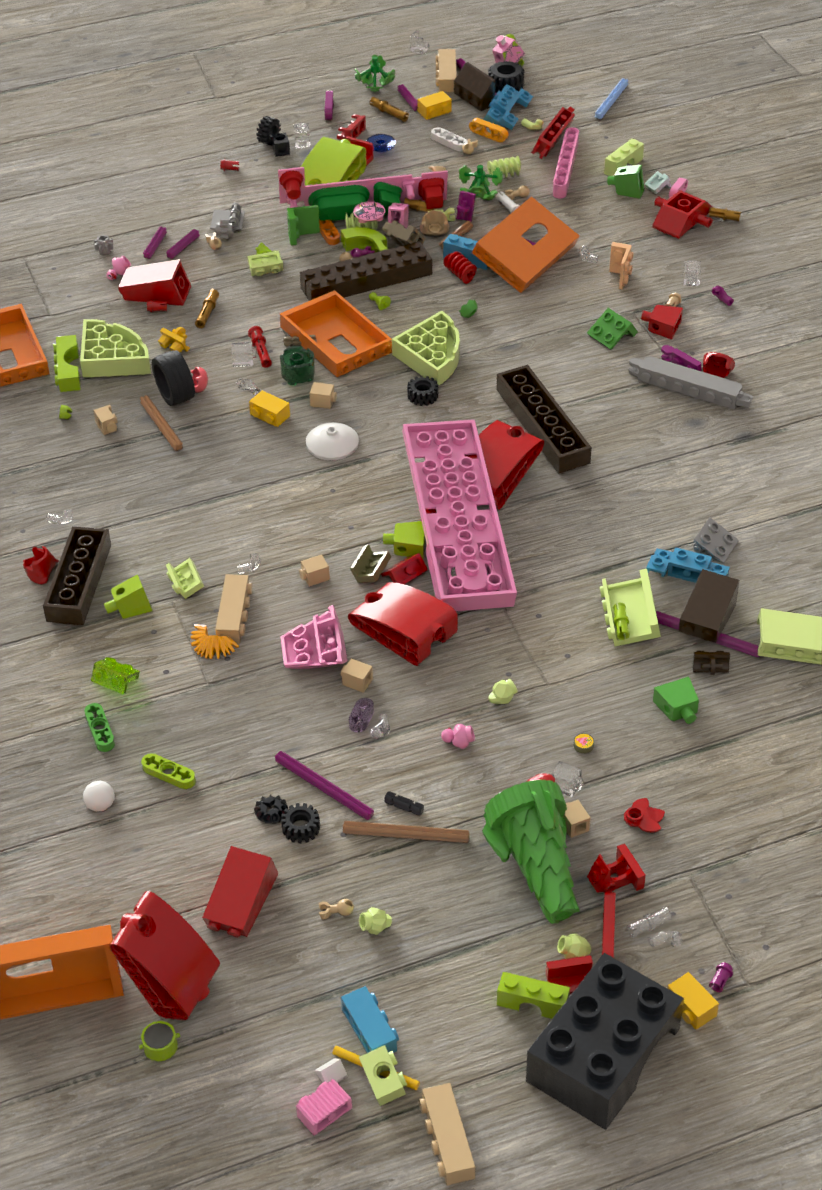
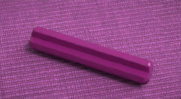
M404 84L398 85V92L413 110L417 111L418 104L416 98Z
M160 226L143 252L144 258L150 259L167 233L166 227Z
M192 229L166 251V256L173 259L199 237V231Z

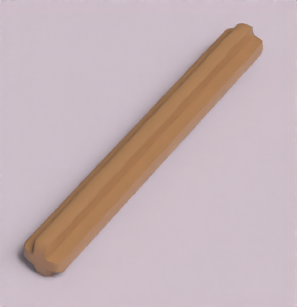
M149 396L141 397L140 403L175 451L181 450L183 448L182 442Z

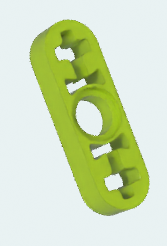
M147 754L141 760L142 769L146 774L181 789H190L196 783L193 770L159 755ZM166 769L174 770L171 774L163 773Z

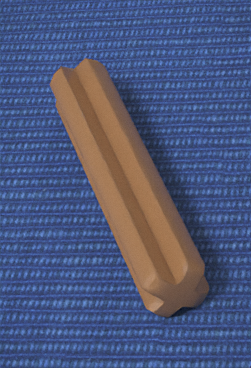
M467 221L451 234L462 237L473 228V224ZM443 239V240L439 243V246H440L442 249H443V242L445 241V239Z

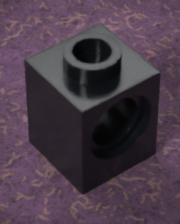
M286 132L271 134L275 157L290 155V144Z

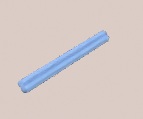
M622 78L595 112L596 119L600 120L627 87L628 79Z

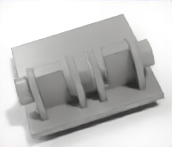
M237 202L232 204V210H214L210 229H216V224L221 223V219L229 220V223H233L234 231L242 230L245 210H241V206Z
M709 517L693 540L696 542L693 547L696 553L706 550L723 564L739 540Z

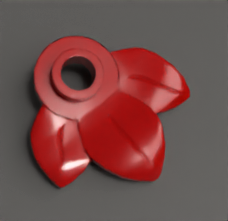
M641 798L635 800L632 807L628 808L624 813V821L629 826L639 827L642 831L654 833L661 830L658 823L663 819L665 811L649 807L648 799Z

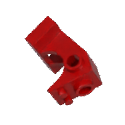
M625 843L617 846L616 861L606 865L602 855L599 854L587 875L597 893L613 892L615 889L631 883L636 891L644 889L646 875ZM615 873H616V875H617V877H615V878L610 877L612 874H615Z

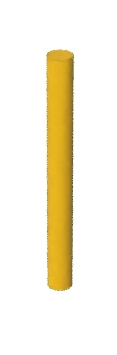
M339 1046L334 1047L333 1055L363 1067L359 1059L360 1055ZM383 1071L380 1075L387 1078L390 1075V1071ZM403 1074L407 1083L406 1086L417 1090L420 1081Z

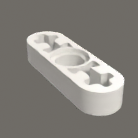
M436 127L431 130L432 140L456 151L463 152V145L468 143L465 138L443 128Z

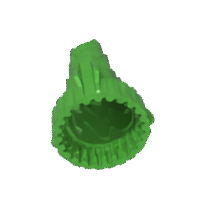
M534 780L507 788L489 800L484 809L486 824L482 829V833L502 862L508 861L510 854L513 855L526 878L531 893H535L543 914L551 924H555L569 918L573 913L580 912L572 890L574 883L568 868L571 867L565 850L567 848L565 842L567 828L566 821L562 816H564L567 810V805L560 786L556 782L551 780Z

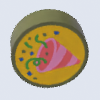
M586 733L576 735L573 743L574 749L579 753L591 752L594 748V738Z

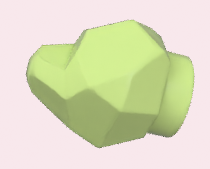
M508 679L495 683L492 688L493 692L488 696V700L493 704H508L514 697L513 695L518 693L513 681Z
M374 907L365 913H361L359 916L361 930H367L370 934L378 935L392 924L391 916L386 914L384 910Z
M578 934L562 935L558 941L557 951L563 954L565 959L588 956L591 953V946L585 938Z

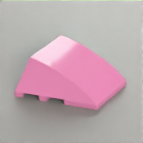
M334 605L328 607L329 611L324 614L313 616V620L306 625L300 624L280 637L285 668L310 669L347 662L343 631Z

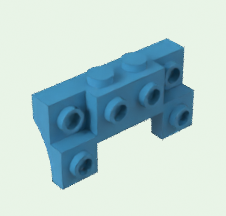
M506 84L501 92H497L489 104L491 108L483 120L512 130L518 118L509 111L515 103L527 107L533 96L522 88L518 92Z
M675 547L674 552L656 548L654 555H651L646 569L648 573L649 571L662 573L661 577H664L668 570V576L696 583L702 569L728 576L730 567L711 562L712 556Z

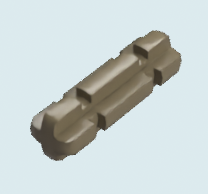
M309 335L316 342V335ZM293 336V338L284 337L283 339L285 346H291V344L301 345L298 336Z

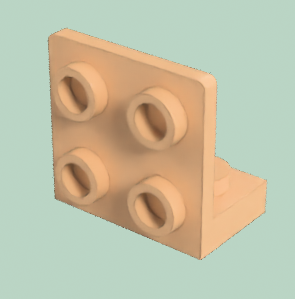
M612 242L609 272L620 274L619 289L622 290L624 284L627 285L629 275L632 273L633 265H630V262L633 260L634 252H631L632 245Z

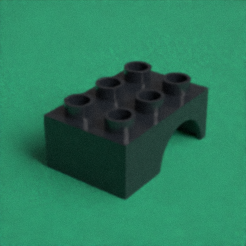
M603 953L528 1049L526 1082L604 1130H607L636 1090L642 1069L656 1044L670 1029L673 1035H676L679 1031L684 998L608 954Z

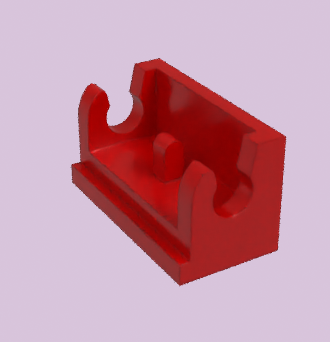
M352 115L351 117L356 120L351 121L347 128L340 127L338 131H342V133L337 135V139H346V136L357 138L366 129V116Z

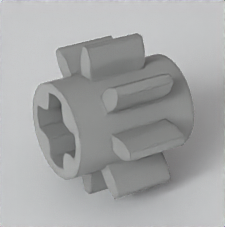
M221 219V223L216 224V234L220 235L221 239H229V235H233V223H229V220Z
M100 235L97 237V240H94L95 251L99 250L100 254L106 255L113 250V239H109L107 235Z

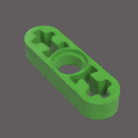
M91 703L84 710L88 726L97 749L101 752H108L115 746L114 736L102 706L98 703ZM93 712L97 714V718H94ZM97 725L105 726L101 730L94 729ZM104 736L107 741L106 743L102 741V737Z

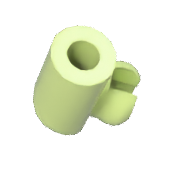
M524 118L521 122V125L529 130H540L544 124L540 119H537L536 123H532Z

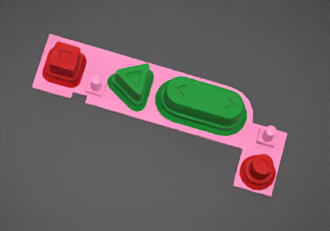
M304 167L278 170L280 204H290L291 208L298 207L297 203L304 201L305 206L318 205L319 220L321 221L346 219V213L350 217L354 208L363 202L381 204L385 208V214L383 215L385 216L388 214V208L393 203L404 204L405 197L415 200L421 199V201L425 202L427 209L442 208L443 200H447V170L421 173V177L412 178V174L307 186H305Z

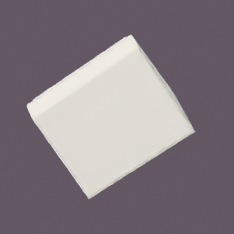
M336 1058L315 1070V1073L323 1083L330 1082L331 1079L338 1083L347 1077L341 1060Z

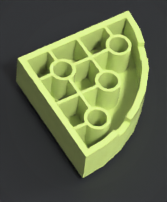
M440 311L392 338V355L423 377L429 376V379L431 377L434 378V381L436 380L439 386L454 373L460 357L459 331L454 326L453 320L446 313Z
M83 319L80 358L83 378L151 374L147 346L142 342V338L137 333L121 324L113 323L112 325L105 323L104 320Z

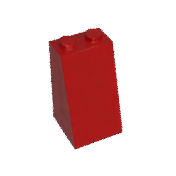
M174 260L129 267L126 269L118 288L124 300L147 302L152 299V301H167V305L183 306L190 291L191 283L181 261Z
M233 846L230 847L202 917L207 928L213 931L221 929L237 938L240 935L248 937L279 874L271 857Z

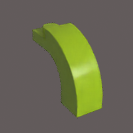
M352 227L341 230V243L346 252L354 248L365 249L367 246H371V251L375 250V253L388 250L387 238L376 230L364 227Z

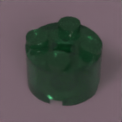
M302 346L286 348L284 353L280 355L282 378L289 385L312 381L315 375L314 353L309 348L307 350L302 349Z

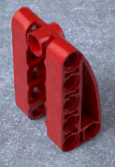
M496 420L479 434V440L496 509H501L544 447V440L524 432L521 426H510ZM465 455V457L476 459L477 455Z
M393 582L386 583L377 592L368 593L365 596V601L348 614V620L354 627L415 666H418L430 656L432 642L439 641L445 643L458 630V615L453 607L421 590Z
M145 891L134 907V913H126L122 916L120 921L121 929L109 948L157 1015L167 1019L187 1020L197 1003L209 995L210 989L208 985L218 970L220 961L202 937L176 910L155 893Z

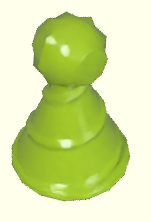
M263 242L258 245V248H255L257 251L256 255L274 252L264 245Z
M375 292L369 294V299L375 300L380 311L390 306L391 299L389 296H377Z

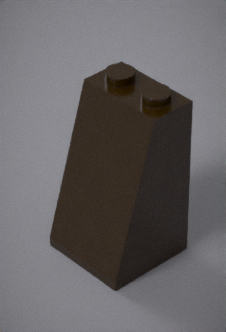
M702 569L681 615L678 632L716 643L736 606L740 580Z

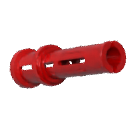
M253 326L248 330V335L252 339L251 344L257 350L262 367L268 368L272 365V361L265 345L266 338L262 335L263 330L260 326Z

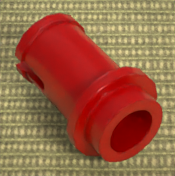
M221 160L220 169H223V171H239V167L233 166L239 165V161Z
M150 299V301H147V311H150V313L152 311H167V301H152Z

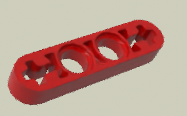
M604 892L602 955L606 953L614 958L616 892Z

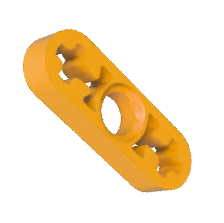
M474 118L469 123V128L473 133L500 143L504 142L509 136L508 131L504 127L480 118ZM486 127L491 130V133L487 131Z

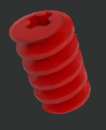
M459 251L450 253L444 258V266L463 283L468 284L473 280L477 267Z

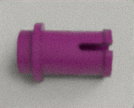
M725 962L717 965V972L709 983V987H712V990L715 992H722L728 978L733 976V967Z

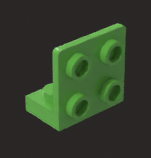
M318 205L287 208L288 236L291 245H297L299 235L320 232Z
M610 308L604 311L587 332L589 336L610 350L613 349L624 334H630L634 337L638 333L631 322Z

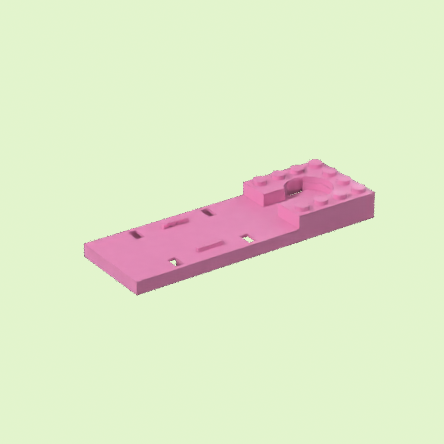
M475 420L403 424L402 433L427 544L426 556L435 597L453 607L455 611L514 607L517 590ZM465 455H477L476 459L465 457ZM415 458H425V461L415 463ZM489 505L490 509L477 510V506ZM426 509H436L437 513L426 514ZM455 568L456 576L452 577L451 571Z

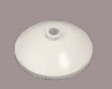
M336 422L321 424L312 429L306 437L307 450L313 456L323 460L344 459L352 455L359 445V437L356 431L345 424Z

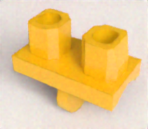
M164 327L160 330L162 336L158 343L161 347L166 349L171 343L172 345L169 347L171 351L177 350L181 352L184 350L188 352L190 347L185 344L187 335L183 327L173 329L172 332Z

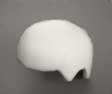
M101 780L93 781L86 786L83 792L85 806L95 812L105 811L111 807L115 800L113 788L110 784Z

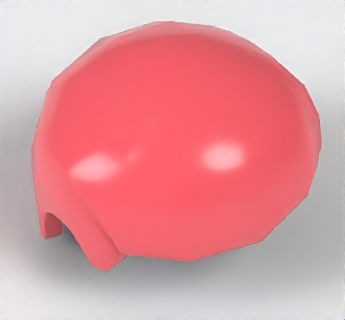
M195 367L194 370H191L195 393H201L208 384V376L203 368Z

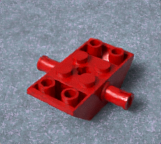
M681 190L668 200L660 196L655 199L654 205L660 207V210L652 228L679 239L697 223L707 228L712 225L713 219L706 215L713 206L705 200Z

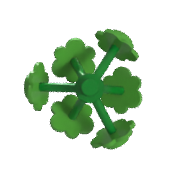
M373 55L371 57L372 60L369 61L370 68L366 71L364 70L362 73H359L355 69V79L367 85L373 83V86H367V88H370V91L374 93L379 91V88H383L376 87L377 73L380 72L382 74L379 79L382 86L391 83L395 79L394 69L388 73L382 70L383 66L386 65L382 55Z
M466 165L459 169V179L463 184L470 180V176H475L470 188H460V191L476 194L475 198L484 200L495 198V194L498 192L496 190L489 191L488 186H490L488 178H492V182L495 183V186H498L503 179L500 168L497 167L493 171V175L485 174L483 165H478L475 173H471V169Z

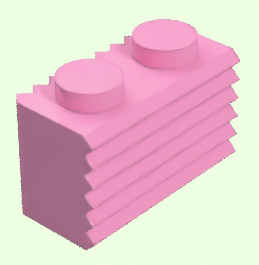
M331 1079L330 1082H324L319 1085L316 1092H313L312 1095H306L299 1100L296 1105L297 1117L315 1136L352 1109V1100L334 1079Z

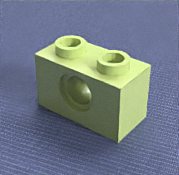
M384 1045L359 1057L380 1106L406 1095L403 1087L407 1083L402 1072L397 1073L394 1066L398 1062L393 1051L388 1052ZM390 1071V1075L387 1078H379L381 1072Z

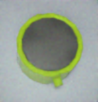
M152 1022L142 1031V1044L139 1045V1049H144L146 1057L153 1061H165L176 1053L178 1048L177 1038L180 1037V1034L175 1033L174 1027L168 1022Z

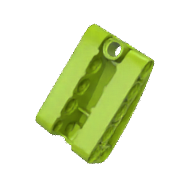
M322 137L301 165V167H304L305 186L357 180L366 169V148L351 144L347 139L339 141Z

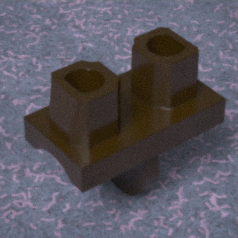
M694 652L693 672H710V675H715V672L729 673L730 652Z

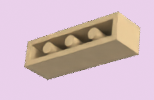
M438 49V55H436V87H439V92H454V80L456 78L455 49Z
M225 575L215 628L216 636L230 637L237 644H240L241 636H245L244 622H247L248 619L246 608L250 607V597L248 596L252 594V583H249L248 575Z
M447 1083L422 1089L423 1099H419V1105L422 1114L426 1113L428 1120H425L427 1134H432L434 1141H431L433 1155H438L440 1162H437L439 1176L445 1178L447 1186L475 1179V1164L451 1084Z

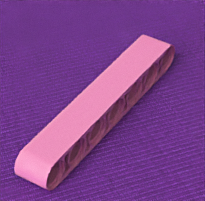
M574 127L567 128L565 131L553 180V196L558 199L565 198L567 195L576 157L579 130Z

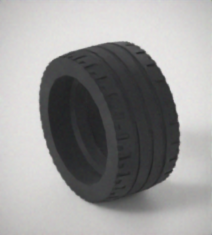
M169 351L152 359V371L160 394L169 406L188 401L195 396V386L190 369L179 351Z

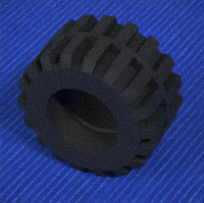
M498 62L491 65L488 69V75L495 79L496 93L498 91L501 92L506 84L518 92L521 88H524V68L518 63Z

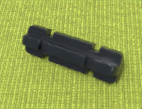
M388 791L384 797L385 803L395 804V807L407 812L412 811V814L418 816L424 810L423 804L419 802L413 803L414 800L401 795L396 796V793Z

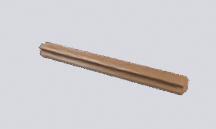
M344 821L343 833L461 843H468L470 836L468 830L355 821Z

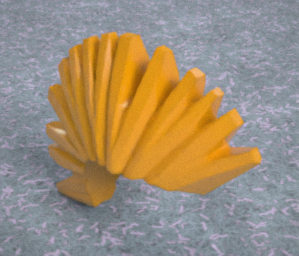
M195 624L194 627L198 631L191 632V639L196 640L191 643L192 646H196L194 651L197 652V655L201 654V657L205 655V659L208 657L213 659L215 652L217 659H220L221 652L226 657V653L230 655L229 650L233 653L235 651L233 647H239L230 637L209 636L206 625Z

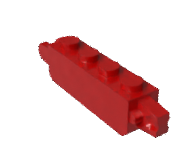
M570 106L568 109L564 107L560 109L538 138L531 151L532 154L538 152L540 159L549 154L566 129L571 125L575 114H573L574 108Z

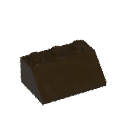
M466 62L454 80V93L482 112L491 108L489 104L495 97V79L469 62Z

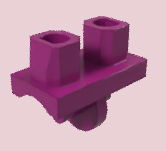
M460 191L456 219L472 222L476 194Z

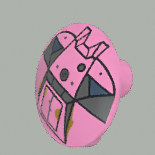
M363 202L354 208L353 213L360 223L382 221L385 208L376 202Z

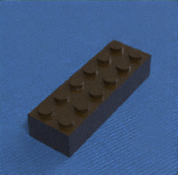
M72 526L43 604L46 622L84 625L111 548L109 529Z

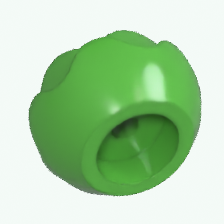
M468 300L467 304L461 306V310H459L460 315L465 318L474 315L478 310L477 302L475 300Z

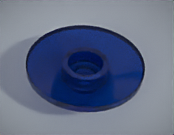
M387 134L372 135L366 140V142L373 143V151L386 152L393 149L396 145L395 139Z

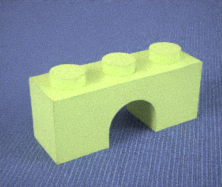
M630 139L606 157L604 174L614 176L619 167H625L627 163L634 166L643 160L644 143L636 139Z

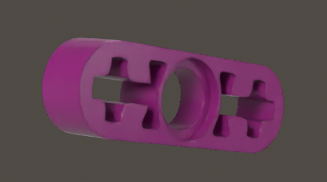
M326 91L325 120L333 119V91Z

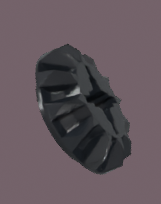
M270 794L269 797L265 798L262 796L260 801H256L254 812L255 816L264 823H277L281 821L282 813L284 814V810L288 809L285 799H281L279 795L273 797ZM275 806V809L272 808L268 811L267 807Z

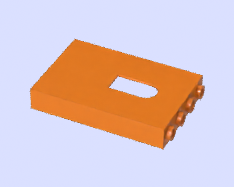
M530 197L476 243L472 254L522 293L572 249L580 235L533 197ZM535 224L545 226L548 233L535 245H532L522 237Z
M335 290L280 313V327L292 338L293 336H298L301 346L336 377L392 353V339ZM309 335H316V342ZM341 335L357 350L353 354H343L329 340Z
M22 304L1 308L0 352L12 349L18 365L9 369H3L0 366V387L49 375L47 359Z
M111 924L0 945V1020L124 996L119 963L109 948L114 940ZM51 959L53 970L19 977H12L6 974L7 969L12 966Z

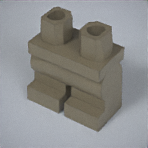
M395 220L392 223L385 222L382 228L399 246L419 241L423 245L426 239L415 227L409 225L408 229H406Z

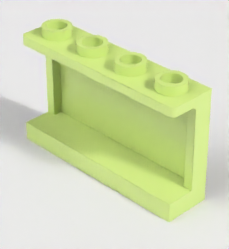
M647 569L639 570L641 576L639 579L607 585L606 578L602 579L603 586H600L601 597H605V600H602L604 612L608 611L604 616L606 625H610V628H607L609 640L613 639L614 646L661 637ZM618 603L625 604L626 616L629 618L628 630L630 636L626 639L624 633L625 640L617 638V630L613 622L615 618L613 606L617 604V609H619Z
M760 609L757 618V624L760 625L758 656L822 665V617Z

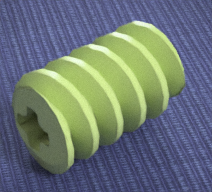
M516 156V158L510 157V159L505 158L504 160L499 159L498 161L493 160V162L488 161V173L493 175V171L498 167L505 178L508 177V173L513 177L514 172L519 176L521 170L519 156Z
M346 213V228L364 227L373 230L378 229V221L360 223L353 213H351L350 217Z

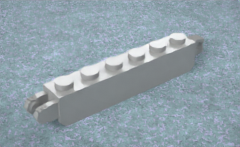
M651 356L645 357L644 360L635 357L629 360V365L631 366L629 373L637 376L639 381L733 410L737 406L749 407L752 403L753 396L742 392L741 383Z

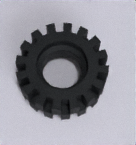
M266 116L260 120L261 123L258 124L259 128H257L258 133H256V136H258L257 140L259 142L272 145L271 134L279 133L281 131V128H279L281 124L278 119Z
M420 376V378L415 377V380L411 379L407 385L408 400L411 403L414 402V405L418 403L420 406H423V404L429 406V403L432 405L439 396L437 381H434L432 377L429 379V376H426V378H423V376Z
M296 803V807L290 805L289 810L286 808L284 814L282 813V832L287 840L291 838V842L295 843L298 840V844H302V840H305V843H307L309 838L313 840L315 835L318 836L320 818L316 809L313 810L312 805L307 807V803H303V806H300V803ZM298 820L309 822L304 826L293 825Z

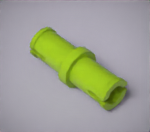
M618 603L619 609H617V604L613 606L615 615L613 622L616 626L617 638L625 640L624 633L626 639L630 636L628 630L629 618L626 616L625 604Z

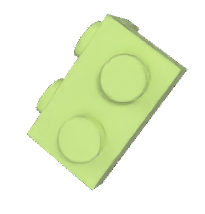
M279 251L247 256L251 276H262L266 273L283 271V260H281Z
M190 558L175 568L170 563L166 564L168 569L166 574L174 583L172 588L185 599L204 587L196 566Z

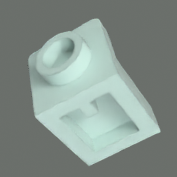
M657 171L645 183V186L657 194L664 186L667 188L671 187L670 178L666 174H661Z

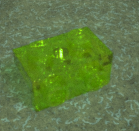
M106 657L95 662L91 681L121 694L126 693L128 682L139 678V670L134 669L129 664L116 662L117 660L114 658Z

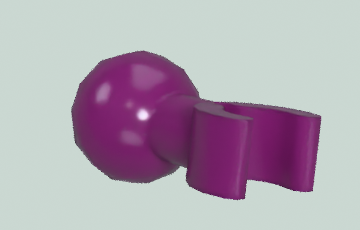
M367 246L365 250L354 248L350 254L353 258L375 253V250L371 251V246Z

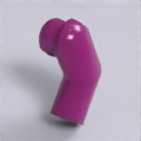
M717 285L712 288V294L728 306L733 304L734 299L727 295L722 286Z

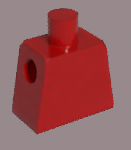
M656 305L652 312L643 311L641 320L649 322V332L673 339L682 322L683 308Z

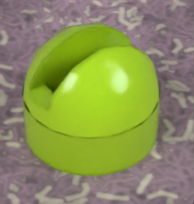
M61 405L59 419H69L72 416L70 414L73 412L72 409L66 405Z

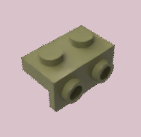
M364 545L350 570L358 583L375 582L387 566L391 555L389 551L373 553L369 545Z

